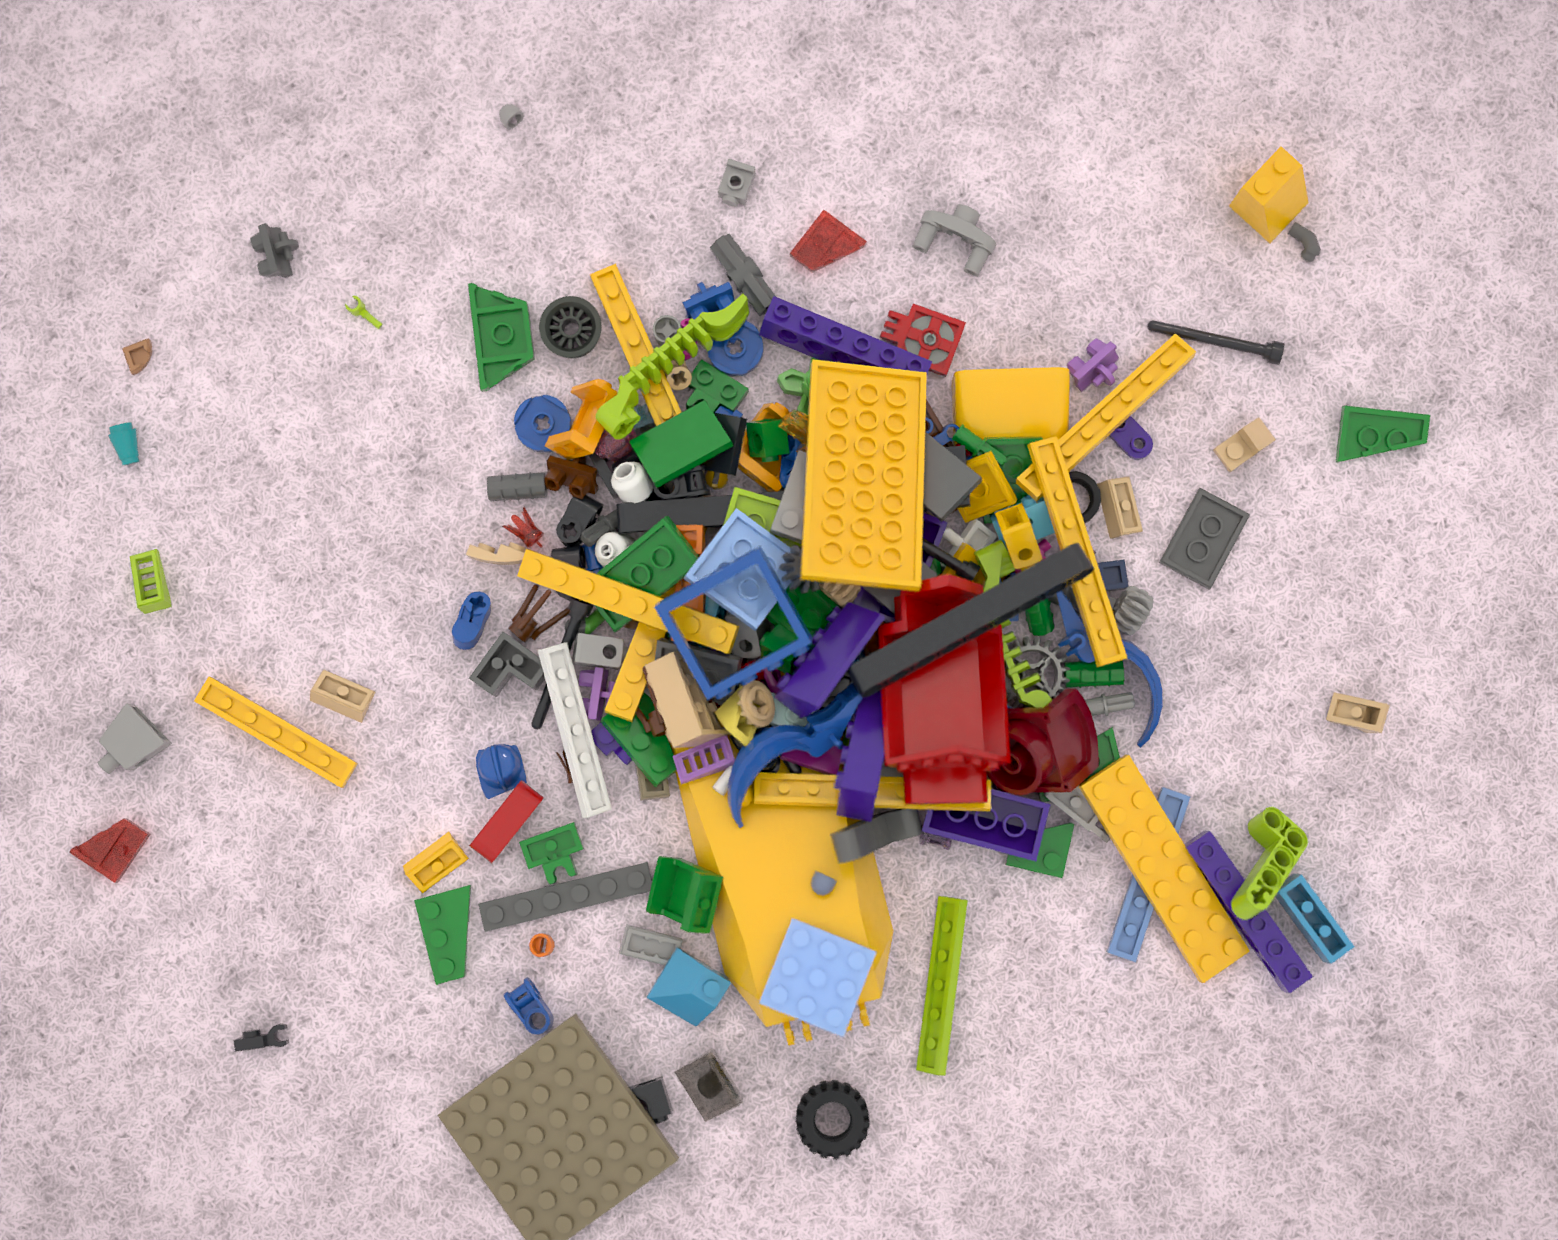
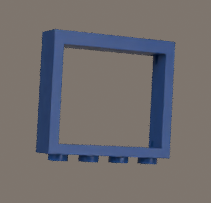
M761 546L657 602L654 606L707 700L713 696L718 700L732 692L730 687L741 682L742 686L752 682L758 677L756 673L765 668L768 671L776 669L784 663L782 659L790 654L797 657L810 649L808 645L812 643L813 639ZM757 564L798 638L712 685L670 611Z

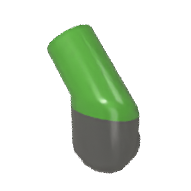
M597 609L590 616L586 617L585 621H581L577 634H591L605 621ZM567 620V622L565 623V631L568 626L569 620Z

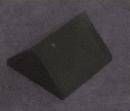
M713 1047L675 1071V1074L705 1122L743 1102V1095Z

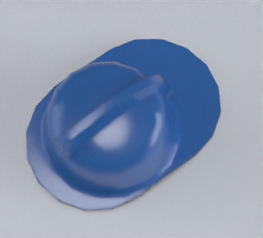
M495 744L486 749L478 750L476 768L481 788L487 799L514 789L521 780L527 783L522 757L516 745Z

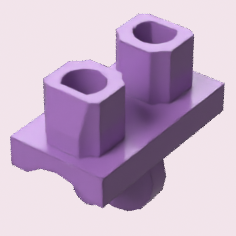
M1095 338L1086 348L1087 353L1092 357L1089 361L1085 363L1077 356L1067 363L1069 373L1074 378L1075 386L1081 392L1092 383L1096 387L1102 382L1109 386L1115 383L1116 380L1112 374L1118 369L1115 362L1119 359V356L1115 351L1117 346L1111 341L1105 344Z
M595 667V670L580 671L579 686L592 688L591 698H582L588 719L601 721L605 698L606 708L615 682L609 681L608 691L606 692L609 670L605 668Z

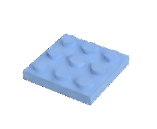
M736 508L685 575L684 579L692 584L761 546L786 590L792 581L790 579L785 582L782 581V577L787 574V571L780 570L779 566L786 563L782 556L786 552L791 553L790 547ZM757 564L704 592L705 595L754 631H756L777 602Z
M792 918L759 1003L844 1037L876 951Z

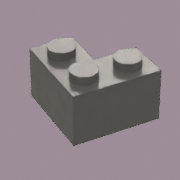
M505 632L500 634L469 677L471 681L495 697L499 695L513 675L537 690L545 680L539 656Z

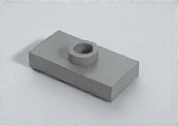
M626 924L619 954L666 965L677 947L681 949L683 939Z

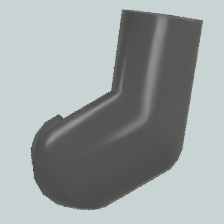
M1294 222L1287 234L1302 242L1304 250L1301 252V257L1308 262H1312L1316 256H1319L1321 251L1317 237L1310 230Z

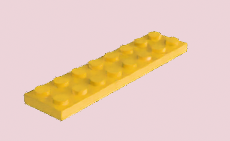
M1125 754L1078 786L1200 983H1205L1250 952L1199 867L1186 850V846L1130 755Z

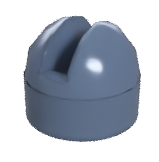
M815 871L811 880V887L816 894L826 895L833 890L837 881Z

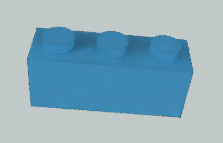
M1293 873L1289 876L1275 897L1322 962L1332 964L1355 946L1303 875Z

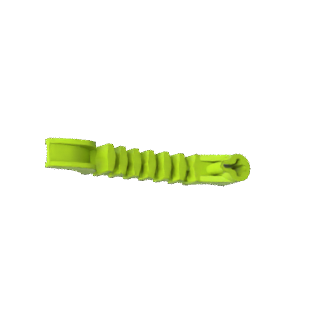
M742 294L722 310L702 312L696 319H690L688 325L683 329L679 328L677 330V334L672 338L668 337L665 339V343L661 347H655L650 356H644L640 364L636 367L634 365L630 367L629 373L624 377L622 375L618 377L620 386L617 395L598 409L596 420L614 439L619 440L627 436L641 418L633 410L639 404L637 390L640 389L645 395L649 393L650 384L648 380L651 379L656 385L659 384L662 376L660 373L661 369L667 375L672 373V360L679 366L682 365L685 360L684 350L692 358L697 356L698 347L695 341L708 352L712 349V340L724 341L731 338L741 328L750 314L748 298Z
M1002 540L974 552L977 563L985 577L983 592L998 585L1001 577L1015 571ZM1010 619L1002 623V628L1011 625ZM1013 631L1004 635L1002 633L1005 673L1011 680L1012 691L1016 693L1019 703L1025 704L1030 708L1045 707L1052 701L1046 692L1034 690L1025 694L1024 691L1025 688L1041 681L1039 674L1036 672L1020 680L1018 674L1031 667L1028 660H1024L1016 665L1014 664L1013 658L1022 655V651L1019 646L1008 649L1007 644L1016 640Z

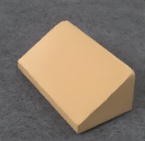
M1130 477L1109 479L1098 483L1097 485L1101 493V505L1110 539L1143 532Z
M323 669L310 690V701L362 723L375 695V691Z

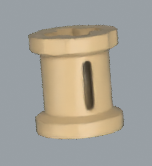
M672 360V373L667 375L664 372L673 390H683L691 383V373L686 366L685 360L680 366Z

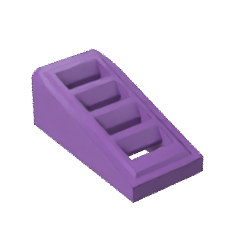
M727 735L715 738L673 756L681 784L724 771L729 766H733L735 762ZM722 748L725 759L719 760L717 749ZM711 752L713 764H708L705 753ZM700 755L703 768H697L695 756ZM686 759H689L692 772L687 774L683 762Z

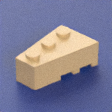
M672 652L645 665L648 673V683L655 693L657 709L664 719L667 728L666 735L673 748L696 747L715 738L731 734L725 727H721L714 714L718 710L715 702H708L680 652Z

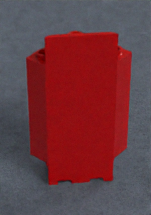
M945 574L921 580L919 591L900 590V596L894 597L895 622L878 627L879 650L982 594L983 585L951 574ZM1002 624L881 690L885 766L895 767L897 772L903 773L905 804L988 803L986 771L999 770V765L1011 763Z

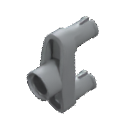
M958 204L953 215L933 210L925 211L920 221L922 225L912 247L922 253H927L936 233L940 231L951 236L953 234L960 236L962 241L971 244L973 247L963 270L972 276L978 277L988 255H992L996 242L987 233L976 227L980 214L971 207Z

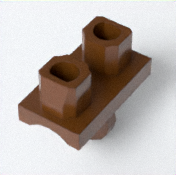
M549 456L546 461L548 472L545 476L547 489L557 491L564 485L569 487V493L573 497L583 499L587 493L596 494L599 489L596 483L597 468L587 465L585 456L574 458L573 460Z

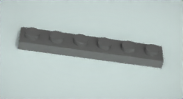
M648 862L479 903L484 931L487 932L649 892L652 878Z

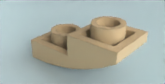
M479 542L478 547L470 544L466 555L471 559L485 563L515 565L521 564L526 548L510 542L509 546L500 544L497 554H494L495 548Z

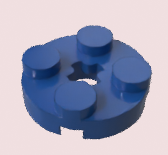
M745 321L731 338L724 341L712 340V349L708 351V357L713 366L728 376H745L759 365L764 352L763 341L758 329L748 321ZM736 341H740V348L743 349L742 352H736L735 355L731 354V349L727 347L728 344H735Z
M550 395L531 397L526 399L515 413V431L519 440L528 449L535 452H552V450L545 447L549 436L570 431L571 417L566 406L557 398ZM545 417H548L550 427L542 431L537 430L538 424L536 420L538 418L543 420Z

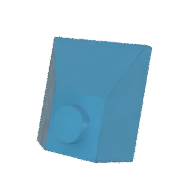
M677 947L646 997L696 1027L717 1007L731 982L722 973Z

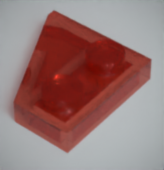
M823 209L790 252V257L813 273L864 248L867 241Z
M123 818L107 830L92 836L90 840L73 847L69 853L112 882L118 883L151 834L128 818Z

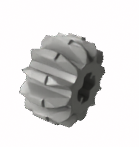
M1136 586L1127 587L1115 602L1112 611L1120 633L1129 636L1135 634L1150 615L1149 613L1153 608V597L1142 588L1139 589Z

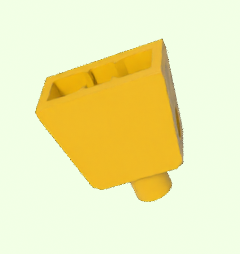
M1021 503L996 512L995 516L1014 568H1021V571H1024L1040 562L1042 556L1023 504Z

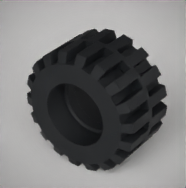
M825 1080L821 1081L819 1085L811 1086L809 1091L803 1094L796 1110V1128L804 1146L807 1145L809 1151L813 1154L818 1153L820 1157L826 1159L827 1156L833 1157V1159H840L839 1156L845 1155L847 1157L852 1154L851 1152L854 1149L858 1150L861 1147L862 1141L866 1140L867 1131L870 1127L869 1112L864 1098H862L856 1088L853 1089L846 1082L840 1083L838 1080L826 1082ZM832 1102L845 1106L850 1114L848 1128L836 1136L823 1134L815 1123L817 1110L824 1104Z

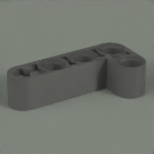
M895 809L873 815L872 822L860 820L831 833L830 836L838 863H845L862 858L892 842L924 834V832H922L923 826L918 809Z

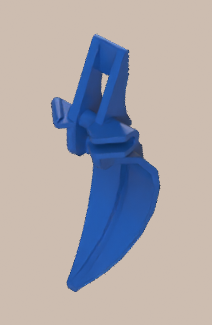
M1063 591L1058 592V603L1067 635L1058 643V646L1061 648L1069 645L1071 648L1065 653L1068 657L1075 654L1082 662L1091 663L1095 661L1083 620L1073 608L1066 594ZM1121 638L1127 659L1132 660L1142 670L1150 690V716L1147 726L1137 742V745L1141 748L1150 739L1159 723L1163 707V690L1160 677L1148 655L1133 642Z
M853 682L839 692L836 698L824 709L805 716L808 721L806 726L780 725L765 727L754 734L752 741L747 746L744 745L739 750L731 769L727 793L731 815L739 828L744 826L740 812L746 791L757 774L771 760L781 753L795 749L806 751L813 757L825 754L834 745L838 749H843L844 744L840 741V738L862 699Z

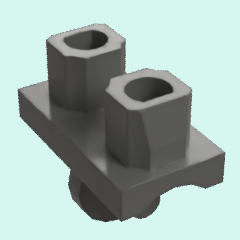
M266 223L259 225V233L250 238L255 252L262 253L265 251L266 259L259 261L257 264L259 274L264 277L280 276L286 278L293 276L290 261L294 259L292 251L299 248L298 241L288 239L287 232H282L280 227H269Z

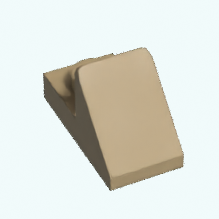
M1258 417L1214 448L1213 451L1230 473L1276 439L1260 417Z
M1334 692L1326 720L1354 727L1365 733H1382L1390 705Z

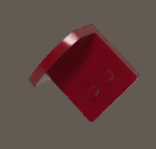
M1066 688L1042 708H1007L1011 763L999 765V770L986 771V774L999 791L1014 795H1026L1031 792H1072L1096 770L1099 765L1096 729L1090 709L1077 688Z

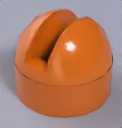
M540 933L531 938L529 948L533 955L546 957L553 952L555 943L550 935ZM544 938L547 939L545 953L542 952Z

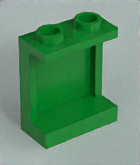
M659 856L646 912L664 915L680 923V929L686 932L710 934L723 876L682 858Z

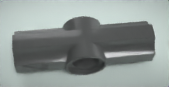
M730 234L721 236L710 246L711 252L726 270V275L730 282L733 280L738 287L736 290L739 293L742 292L748 298V302L752 305L755 312L759 316L766 314L773 296L776 297V295L762 278L763 274L751 257H747L733 237Z

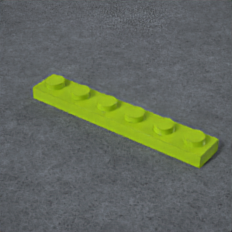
M938 896L916 1066L917 1071L937 1076H946L968 902L965 899Z

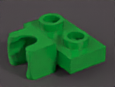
M701 359L691 373L692 380L688 387L693 389L694 392L687 400L686 410L705 400L714 413L720 406L734 412L749 393V388Z
M575 822L519 842L528 869L542 865L549 884L557 881L555 869L559 866L564 867L571 877L578 875L571 854L583 850L584 847Z

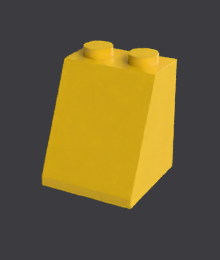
M1280 146L1242 186L1229 205L1233 211L1269 243L1309 203L1302 164Z

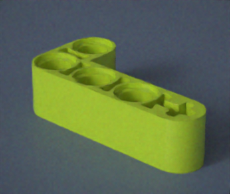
M1267 807L1248 822L1249 834L1265 850L1231 902L1234 914L1243 920L1251 919L1270 905L1308 844L1306 833L1275 807Z

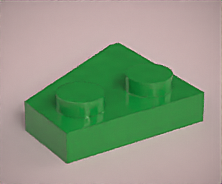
M1067 823L1044 829L1037 861L1007 854L1005 865L1063 878L1075 824Z

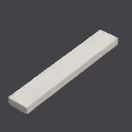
M565 642L540 649L538 654L582 817L589 818L612 810L568 644Z

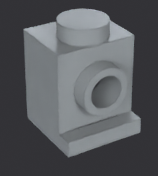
M728 158L727 166L718 189V197L722 198L724 204L732 207H737L738 204L746 205L756 175L755 167ZM733 179L741 181L739 186H732L730 183Z

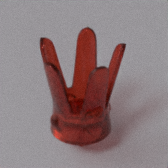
M523 507L522 511L525 522L517 515L511 516L512 521L519 529L509 524L502 526L520 538L527 548H530L535 543L540 548L543 547L538 540L544 533L535 526L525 507Z

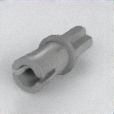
M1131 692L1110 696L1101 694V697L1085 699L1092 716L1102 714L1108 716L1110 712L1133 709L1135 707L1134 696Z

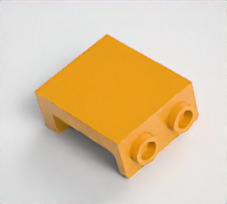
M595 379L572 387L570 392L582 399L580 409L570 431L549 436L545 447L567 460L594 453L604 430V427L596 420V413L603 404L618 393L612 389V385L609 382Z
M775 402V404H764L752 420L757 421L768 418L786 419L787 436L795 434L807 440L808 425L801 420L795 421L788 415L789 410L778 402ZM746 429L738 469L767 492H778L782 487L779 479L781 455H778L779 460L772 462H762L761 457H750Z

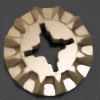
M755 680L743 685V688L737 692L740 697L737 704L742 709L740 715L746 716L747 724H753L755 728L769 725L775 714V703L770 690L763 683ZM753 703L760 705V707L756 708V706H753Z

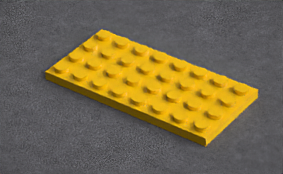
M812 360L810 369L800 579L919 591L921 588L927 372Z

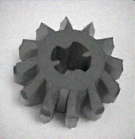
M794 545L790 547L791 553L786 552L783 554L782 558L786 563L781 564L779 569L787 571V574L782 577V581L785 582L790 579L792 581L790 584L791 590H795L799 586L800 592L805 594L809 588L814 592L819 589V583H826L800 579L802 545L801 548Z

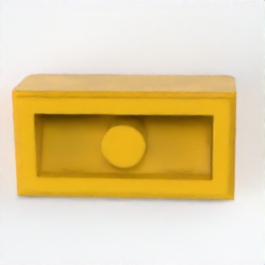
M447 832L404 864L403 869L406 876L423 894L469 858L451 833Z

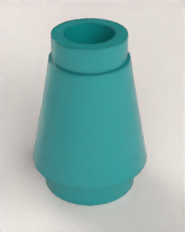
M132 422L109 427L110 434L108 437L122 462V466L140 462L138 458L136 428L133 429Z

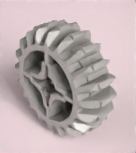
M1028 636L1023 638L1022 647L1017 640L1012 641L1013 648L1019 646L1022 653L1037 652L1044 656L1036 664L1029 663L1031 668L1028 670L1030 671L1042 665L1038 670L1041 681L1032 686L1046 692L1052 700L1057 696V692L1061 693L1065 690L1060 685L1061 683L1066 684L1070 680L1062 677V673L1070 670V668H1061L1060 664L1067 660L1066 656H1062L1059 659L1055 656L1060 652V647L1057 646L1051 652L1048 650L1051 641L1047 640L1042 647L1040 646L1041 640L1038 636L1034 638L1033 645H1030ZM1019 656L1013 658L1015 665L1024 661ZM1050 663L1055 673L1052 688L1047 685L1048 682L1043 675L1045 668ZM1025 671L1020 673V680L1028 675ZM1005 673L1006 692L1008 694L1006 696L1007 703L1014 699L1015 702L1012 708H1019L1022 703H1019L1016 693L1012 691L1010 680ZM1024 704V706H1023V708H1030L1029 706H1027V705H1025V704Z

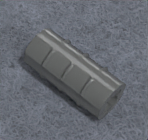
M529 472L526 474L515 473L512 475L488 476V499L490 501L505 502L506 500L519 501L520 499L546 498L545 472Z

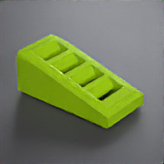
M154 549L130 556L137 608L144 614L172 607L159 550ZM153 562V566L143 569L139 568V564ZM150 573L155 575L154 577L142 580L143 575ZM156 584L155 589L145 591L144 587Z

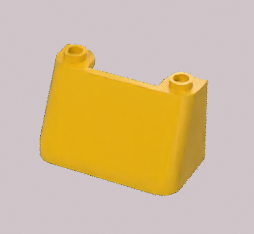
M1068 368L974 369L957 371L953 375L951 381L953 424H956L959 428L963 424L982 440L984 437L1040 436L1043 439L1057 436L1059 440L1069 431L1070 373ZM953 427V436H954L955 433H956V430H955V428Z

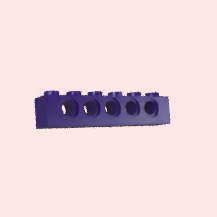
M775 296L772 298L759 335L822 361L927 372V374L932 364L930 360Z
M1202 831L1185 843L1186 850L1199 867L1219 902L1280 989L1290 994L1313 978V975L1266 909L1248 920L1240 919L1234 914L1231 902L1245 879L1211 831Z

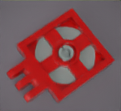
M914 303L908 316L890 310L887 317L896 320L897 324L885 321L883 327L894 332L890 334L882 331L880 338L897 344L898 348L932 361L929 371L946 377L966 322Z

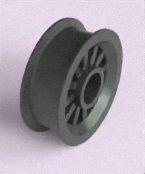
M565 296L551 302L543 311L539 322L540 336L545 346L554 354L565 358H579L591 352L600 338L602 329L601 319L596 308L587 300L576 296ZM570 310L569 316H566L565 311ZM561 314L563 319L561 320L557 316ZM570 323L579 325L578 331L573 335L564 333L566 325ZM584 333H591V335H590V337H589V336L585 335ZM580 339L585 340L586 343L582 345ZM574 342H576L579 347L573 348Z

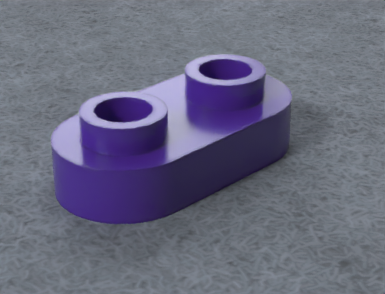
M1130 416L1123 422L1124 427L1116 428L1109 437L1127 456L1140 460L1150 454L1153 448V441L1151 436ZM1135 440L1143 442L1144 446L1142 449L1135 447Z

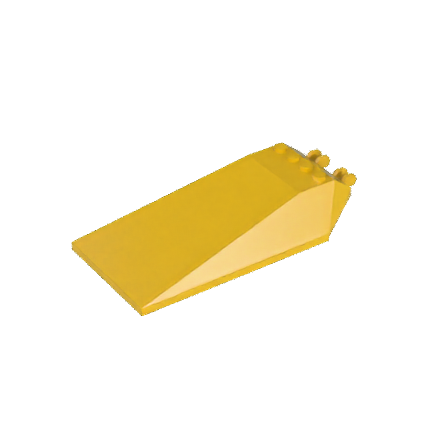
M715 702L717 708L719 709L721 706ZM718 719L721 727H724L721 721ZM732 734L727 735L734 758L736 759L739 750L736 748V746L733 744L729 737ZM669 741V744H670V746H671V749H672L674 755L679 754V753H681V752H684V751H686V750H688V749L693 748V747L673 748L672 743ZM722 748L717 749L719 760L725 759ZM711 752L705 753L708 764H713ZM700 755L695 756L697 768H703ZM689 759L683 760L687 774L691 773L692 769ZM780 759L781 766L777 773H790L782 759ZM840 763L838 771H844L843 763ZM800 766L802 769L801 774L826 775ZM676 771L698 866L723 876L712 925L724 974L766 1027L783 1023L788 1046L795 1045V1036L791 1029L790 1021L797 1020V1018L762 1005L759 1001L792 918L876 951L856 1003L859 1006L861 1023L864 1027L870 1026L865 1002L880 999L882 996L894 931L874 852L853 861L838 863L830 836L831 833L860 820L837 815V807L754 804L753 799L749 805L741 807L740 814L744 826L739 828L731 815L727 800L728 791L722 796L712 788L724 771L681 784L678 772ZM754 779V780L752 781V783L750 784V786H752L753 790H754V786H755V779ZM815 871L837 881L829 894L818 895L813 891L811 880ZM851 1018L846 1031L852 1030L853 1024ZM801 1020L802 1032L806 1042L813 1040L809 1023Z

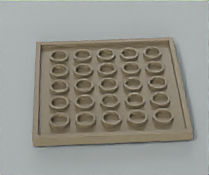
M576 1013L437 1115L525 1240L570 1239L680 1158Z

